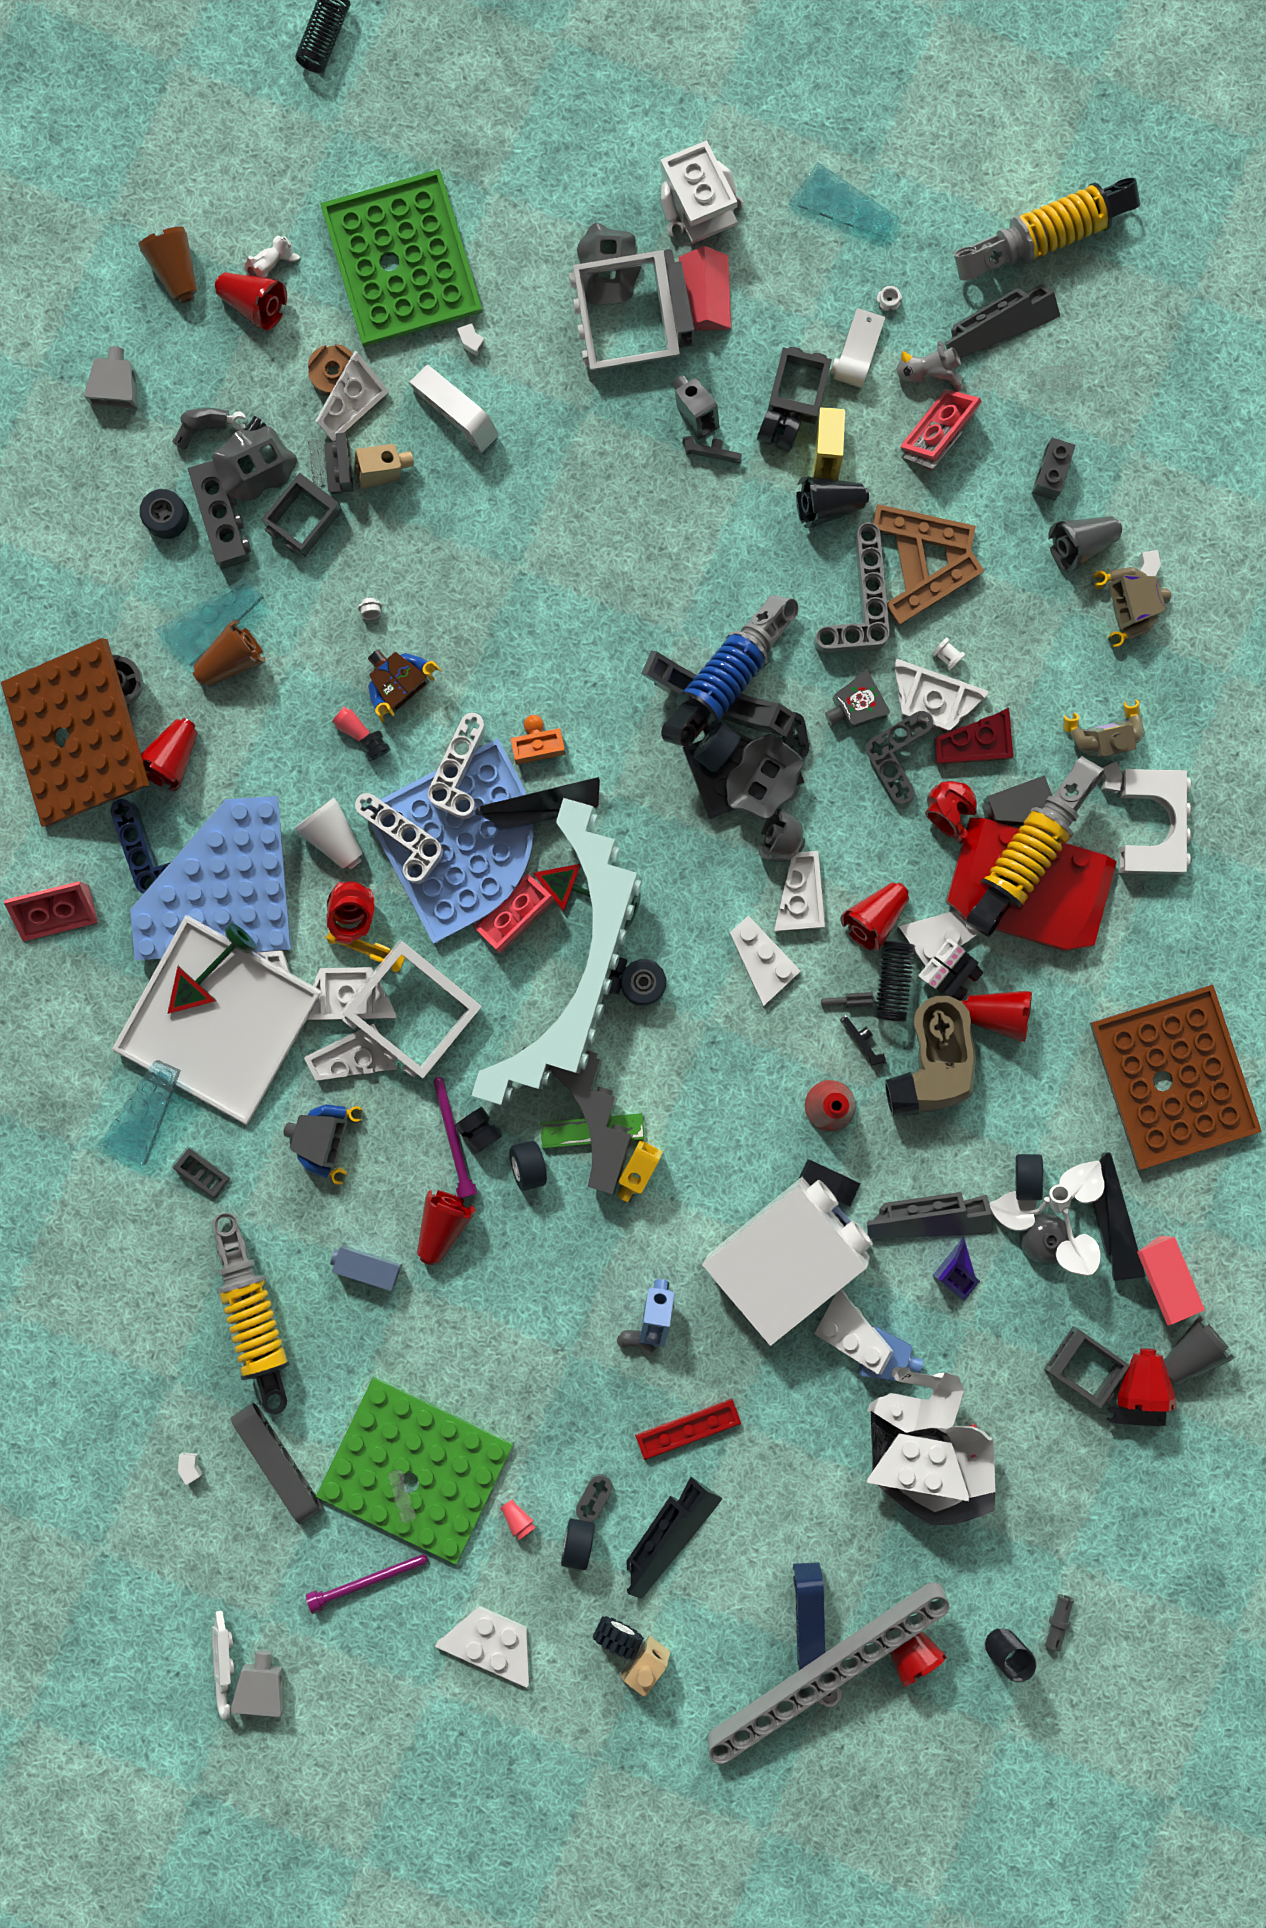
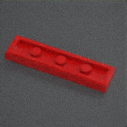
M731 1398L635 1434L643 1459L647 1460L740 1425L741 1421Z

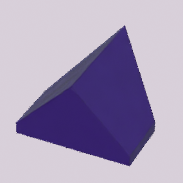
M964 1237L933 1274L937 1280L963 1301L966 1300L980 1282L975 1276Z

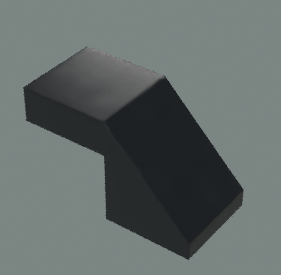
M807 1159L799 1179L803 1177L810 1186L817 1180H820L828 1187L838 1202L851 1207L861 1183Z

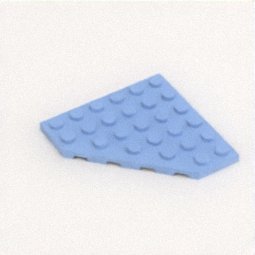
M278 796L225 799L130 909L135 960L162 959L186 915L225 937L226 926L229 923L236 924L254 940L257 948L253 952L291 949Z

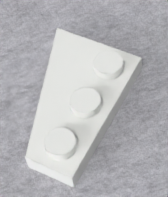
M818 851L797 852L791 858L773 932L825 927Z
M375 1023L370 1024L379 1033ZM362 1029L304 1057L315 1081L363 1073L368 1074L377 1071L396 1070L397 1067L394 1061L382 1053L386 1048L378 1042L374 1046L362 1037L365 1034Z

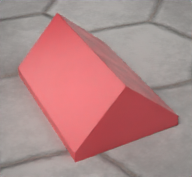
M702 246L679 256V262H682L694 331L731 330L728 255L707 246Z
M945 389L901 444V449L935 462L955 435L962 431L976 414L982 402L981 399ZM931 421L951 427V430L944 437V431L940 425L933 424L928 428L927 426ZM938 431L934 437L929 438L933 432ZM922 433L928 445H935L940 442L933 452L913 446Z
M527 873L506 901L491 914L478 921L473 927L502 954L555 902V899Z
M80 881L4 900V905L23 942L98 922L90 887L88 884Z
M1159 1236L1137 1252L1167 1326L1205 1311L1175 1237Z

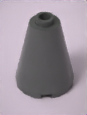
M1113 516L1056 522L1050 527L1048 540L1052 538L1054 545L1050 547L1051 554L1061 569L1074 571L1118 541L1121 537L1122 525Z
M1199 1316L1164 1359L1171 1383L1174 1382L1176 1385H1180L1236 1358L1233 1353L1230 1355L1226 1353L1229 1347L1212 1326L1208 1324L1205 1327L1201 1323L1204 1320L1202 1316Z

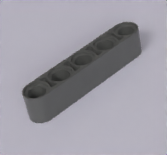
M252 1402L233 1415L231 1422L294 1520L298 1524H302L323 1510L320 1500L316 1497V1494L260 1408Z

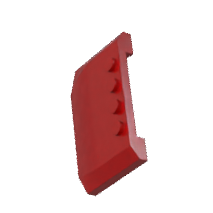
M969 818L966 827L968 835L962 842L946 898V903L954 907L965 921L971 910L986 893L980 881L986 876H990V869L996 866L998 858H1002V852L1007 850L1010 842H1013V837L1015 834H1018L1019 828L986 818ZM1062 843V850L1060 852L1054 851L1056 853L1055 860H1049L1051 866L1044 868V876H1038L1039 883L1036 885L1032 884L1034 890L1031 893L1024 891L1028 898L1023 904V908L1016 910L1009 907L995 930L1061 951L1093 947L1097 939L1117 861L1098 852Z

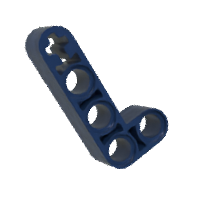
M118 799L111 805V816L137 890L144 894L146 892L144 887L146 879L153 877L155 881L170 863L157 866L137 806L128 800ZM123 807L129 809V811L126 812L127 819L126 817L120 815V813L124 812ZM132 830H137L138 838L133 842H129L128 834ZM145 853L146 862L142 866H138L136 864L138 855Z
M819 1562L793 1563L795 1574L793 1581L796 1594L798 1671L825 1653L824 1585Z

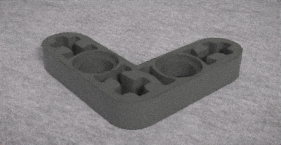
M918 711L872 738L866 745L867 755L891 797L899 804L910 803L915 796V789L897 759L895 752L926 735L933 729L934 719L926 711ZM919 716L922 718L928 717L927 728L918 727L914 729L917 735L912 737V732L906 726V723L910 721V725L914 726L918 723L917 718ZM899 728L907 732V739L902 743H897L893 739L894 731ZM888 735L890 743L895 748L890 750V746L887 745L882 749V755L878 753L873 754L871 751L874 749L873 744L875 742L878 744L885 743L886 740L883 737ZM889 763L895 764L898 769L897 775L893 778H888L884 775V767ZM903 776L904 781H900V784L903 788H909L908 798H898L899 788L896 784L891 787L889 783L895 782Z

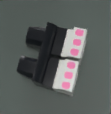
M948 938L934 956L950 969L948 970L932 958L918 976L945 996L962 1001L968 991L962 986V983L967 977L973 982L978 981L983 975V971L978 966L979 962L970 956L960 945Z

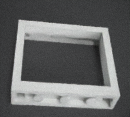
M663 250L573 265V273H569L571 289L576 288L577 299H573L576 315L580 314L582 324L577 325L580 341H585L586 350L582 351L584 366H589L590 372L674 358L680 355ZM653 264L667 350L596 362L582 275Z
M399 940L342 1009L341 1013L345 1015L343 1021L352 1029H355L357 1026L365 1032L362 1037L375 1046L378 1042L386 1048L382 1053L394 1062L397 1058L405 1064L402 1069L413 1078L417 1074L424 1078L482 1006L407 944ZM400 955L404 956L467 1008L465 1013L421 1066L354 1013Z

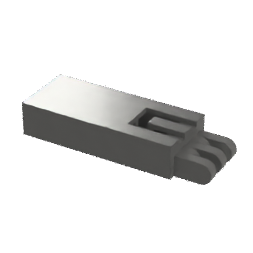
M666 249L664 250L678 346L679 348L694 346V325L682 262H675L673 251Z

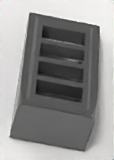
M189 1145L172 1165L174 1170L212 1198L216 1197L230 1179L229 1176ZM190 1156L195 1158L187 1169L182 1167ZM199 1162L203 1164L195 1175L191 1174ZM207 1169L211 1170L206 1179L201 1182L199 1179ZM215 1175L219 1176L220 1178L210 1189L207 1185Z

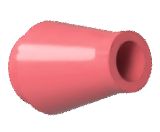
M345 706L332 720V723L336 725V729L356 739L358 742L370 733L352 709L348 710Z
M513 1499L500 1508L512 1536H516L518 1540H521L536 1528L532 1523L534 1520Z

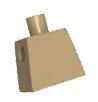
M395 444L355 450L354 468L360 490L399 480L401 469L414 466L411 451L398 454Z

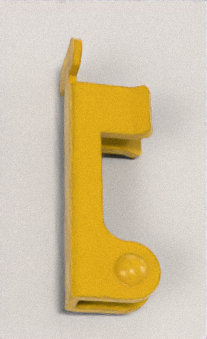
M330 931L328 936L325 935L330 944L338 943L370 956V959L380 963L391 950L378 943L372 945L359 939L352 941L351 945L335 942V937ZM400 955L391 966L393 972L400 971L405 959L404 956Z

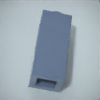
M344 1245L339 1248V1251L334 1250L330 1265L334 1266L333 1273L389 1291L394 1289L402 1264Z

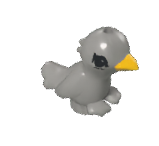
M939 341L937 343L938 351L932 352L926 357H915L902 351L901 360L896 368L897 375L902 381L919 384L920 381H926L925 375H929L938 379H946L952 384L956 392L961 390L962 376L955 370L961 366V361L953 347L946 350L942 341Z

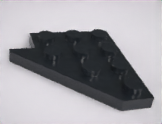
M703 729L702 731L704 736H706V734L710 730ZM737 733L741 737L737 748L723 766L715 772L710 771L694 758V753L702 740L693 743L689 747H682L709 819L735 810L728 804L727 778L729 773L741 763L743 750L747 744L754 741L753 739ZM769 760L765 761L761 768V772L770 778H775L780 770L778 765ZM801 771L798 776L797 786L805 783ZM753 782L748 790V794L757 800H762L767 792L766 787L757 782Z

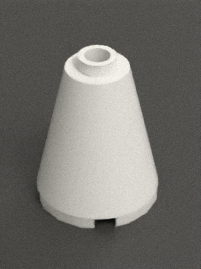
M335 798L329 800L295 827L299 835L342 869L348 867L351 870L362 861L359 856L363 853Z

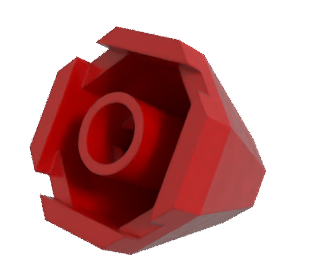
M1140 1348V1353L1133 1354L1130 1366L1118 1393V1406L1135 1410L1136 1404V1407L1142 1408V1411L1169 1412L1171 1409H1176V1398L1163 1355L1156 1354V1349Z

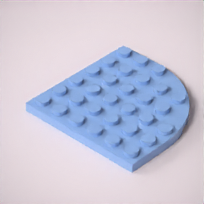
M498 738L476 750L458 790L472 797L476 809L481 805L527 794ZM449 767L445 771L447 778H454L458 774L456 767ZM437 770L380 799L441 844L443 856L423 883L413 884L403 873L404 864L413 852L371 824L433 944L480 921L506 901L518 886L526 871L534 837L533 824L500 831L494 827V823L483 816L475 815V813L469 819H460L436 808L428 798V790ZM442 789L434 794V800L443 801L447 797V792ZM462 800L457 804L459 812H466L470 808V802ZM372 804L365 807V810L369 809L377 816L379 811ZM386 816L383 819V826H393L396 819L395 816ZM406 831L403 836L404 841L412 842L415 840L416 831ZM434 844L428 845L424 850L425 856H434L437 853V846ZM415 865L410 868V877L417 878L422 874L421 866Z

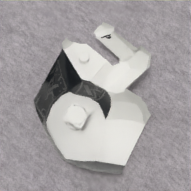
M895 1367L892 1370V1377L897 1381L930 1387L933 1390V1394L928 1400L890 1393L884 1397L877 1398L869 1404L868 1412L871 1411L872 1471L899 1433L950 1442L954 1448L969 1495V1501L882 1485L878 1486L908 1512L930 1525L958 1524L993 1512L995 1510L993 1438L975 1427L954 1426L964 1394L959 1376L947 1372L927 1375L911 1372L909 1367Z

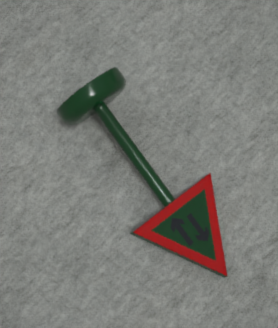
M581 863L533 873L545 889L554 897L563 911H565L572 891L590 897L588 889L574 885ZM640 893L638 896L634 895L631 904L634 905V912L631 920H626L625 926L627 927L631 925L638 910L641 899Z
M229 923L225 928V935L231 944L196 980L178 965L167 1014L217 1001L200 984L235 948L247 954L252 953L257 948L254 940L242 928L234 923Z

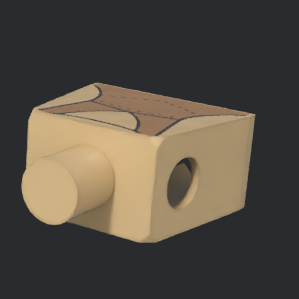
M649 1635L639 1648L635 1659L630 1660L620 1674L621 1679L645 1697L667 1668L670 1650Z

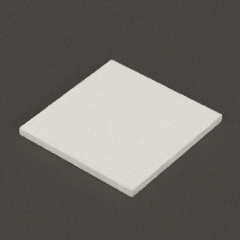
M186 915L112 1050L243 1124L248 1125L323 991L254 952L247 954L235 948L200 984L217 1001L167 1014L177 966L179 965L188 975L196 980L231 944L224 935Z

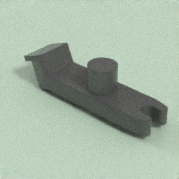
M693 436L682 438L686 455L695 454L734 463H740L742 454L722 449L723 441L720 439H712L711 447L694 444Z

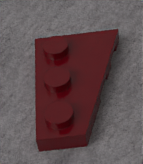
M1009 708L936 737L934 739L936 765L1012 759L1013 747Z

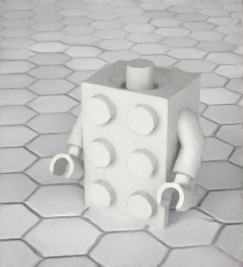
M707 140L661 159V205L666 220L670 222L667 228L669 236L674 237L672 226L677 225L680 234L685 229L693 244L738 225L733 212L737 208V202L740 209L743 208L744 202L742 198L736 196L737 188L731 170L716 160ZM678 216H679V219H680L681 223H680V222H677V219H676V218H677Z

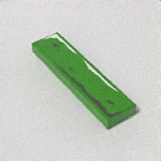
M642 1113L612 1116L609 1128H613L614 1124L629 1128L627 1133L633 1135L632 1140L645 1139ZM585 1118L540 1122L542 1148L591 1144L589 1128Z

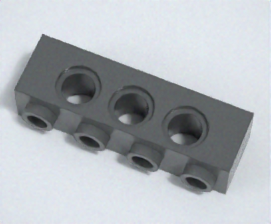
M213 460L187 468L216 564L220 569H225L250 561L248 553L251 552V547L247 537H242L240 530L244 528V524L240 514H235L233 507L237 505L236 498L230 497L225 493ZM214 486L220 487L216 494H209L210 488ZM227 510L223 518H216L218 511ZM226 534H234V538L230 542H223V537Z

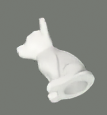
M276 236L273 240L272 248L264 249L255 257H247L245 271L249 276L268 278V274L280 259L297 262L300 256L293 253L292 244L286 237Z

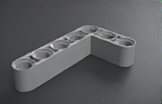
M867 522L862 524L855 536L862 623L825 626L819 629L814 639V646L822 654L881 649L889 638L881 536L879 528L873 523ZM865 532L870 533L874 540L870 542L862 539L861 534ZM871 557L875 560L876 565L872 567L867 566L863 559ZM866 583H876V585L878 586V590H868L866 587ZM872 606L877 607L880 610V615L872 616L868 612V608ZM873 631L880 632L883 640H873L870 633ZM853 633L858 641L856 643H849L845 639V635ZM828 635L833 643L831 645H824L821 643L820 637Z

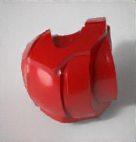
M955 781L941 782L928 794V808L925 811V815L946 836L955 838L957 842H963L968 832L961 824L960 814H977L975 793L965 783Z
M353 881L337 883L327 900V928L335 937V942L351 945L352 941L360 939L363 935L366 936L372 924L374 914V896L371 889ZM338 921L342 924H353L361 921L355 928L349 929L343 928L336 923Z

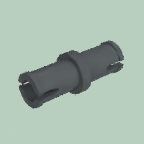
M1058 1594L1054 1614L1049 1619L1051 1625L1047 1641L1045 1642V1646L1054 1651L1055 1649L1057 1651L1062 1650L1066 1629L1070 1628L1069 1617L1075 1601L1070 1596L1064 1595L1063 1598L1062 1594Z

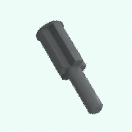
M872 991L846 994V997L822 998L821 1005H846L847 1008L873 1007L874 996Z

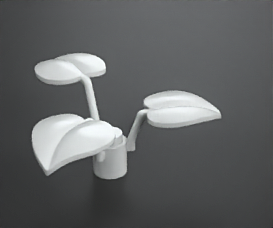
M1100 1161L1083 1163L1066 1171L1060 1179V1184L1050 1189L1049 1197L1044 1198V1202L1038 1209H1036L1035 1200H1017L1016 1191L1009 1192L999 1199L990 1202V1208L994 1217L1003 1226L1014 1231L1030 1229L1035 1223L1034 1215H1039L1047 1205H1050L1053 1211L1063 1213L1070 1241L1060 1243L1057 1248L1056 1258L1059 1265L1070 1273L1083 1276L1093 1275L1097 1271L1100 1264L1099 1246L1092 1237L1086 1234L1079 1235L1074 1239L1068 1209L1073 1198L1080 1203L1088 1204L1097 1201L1102 1196L1104 1179Z

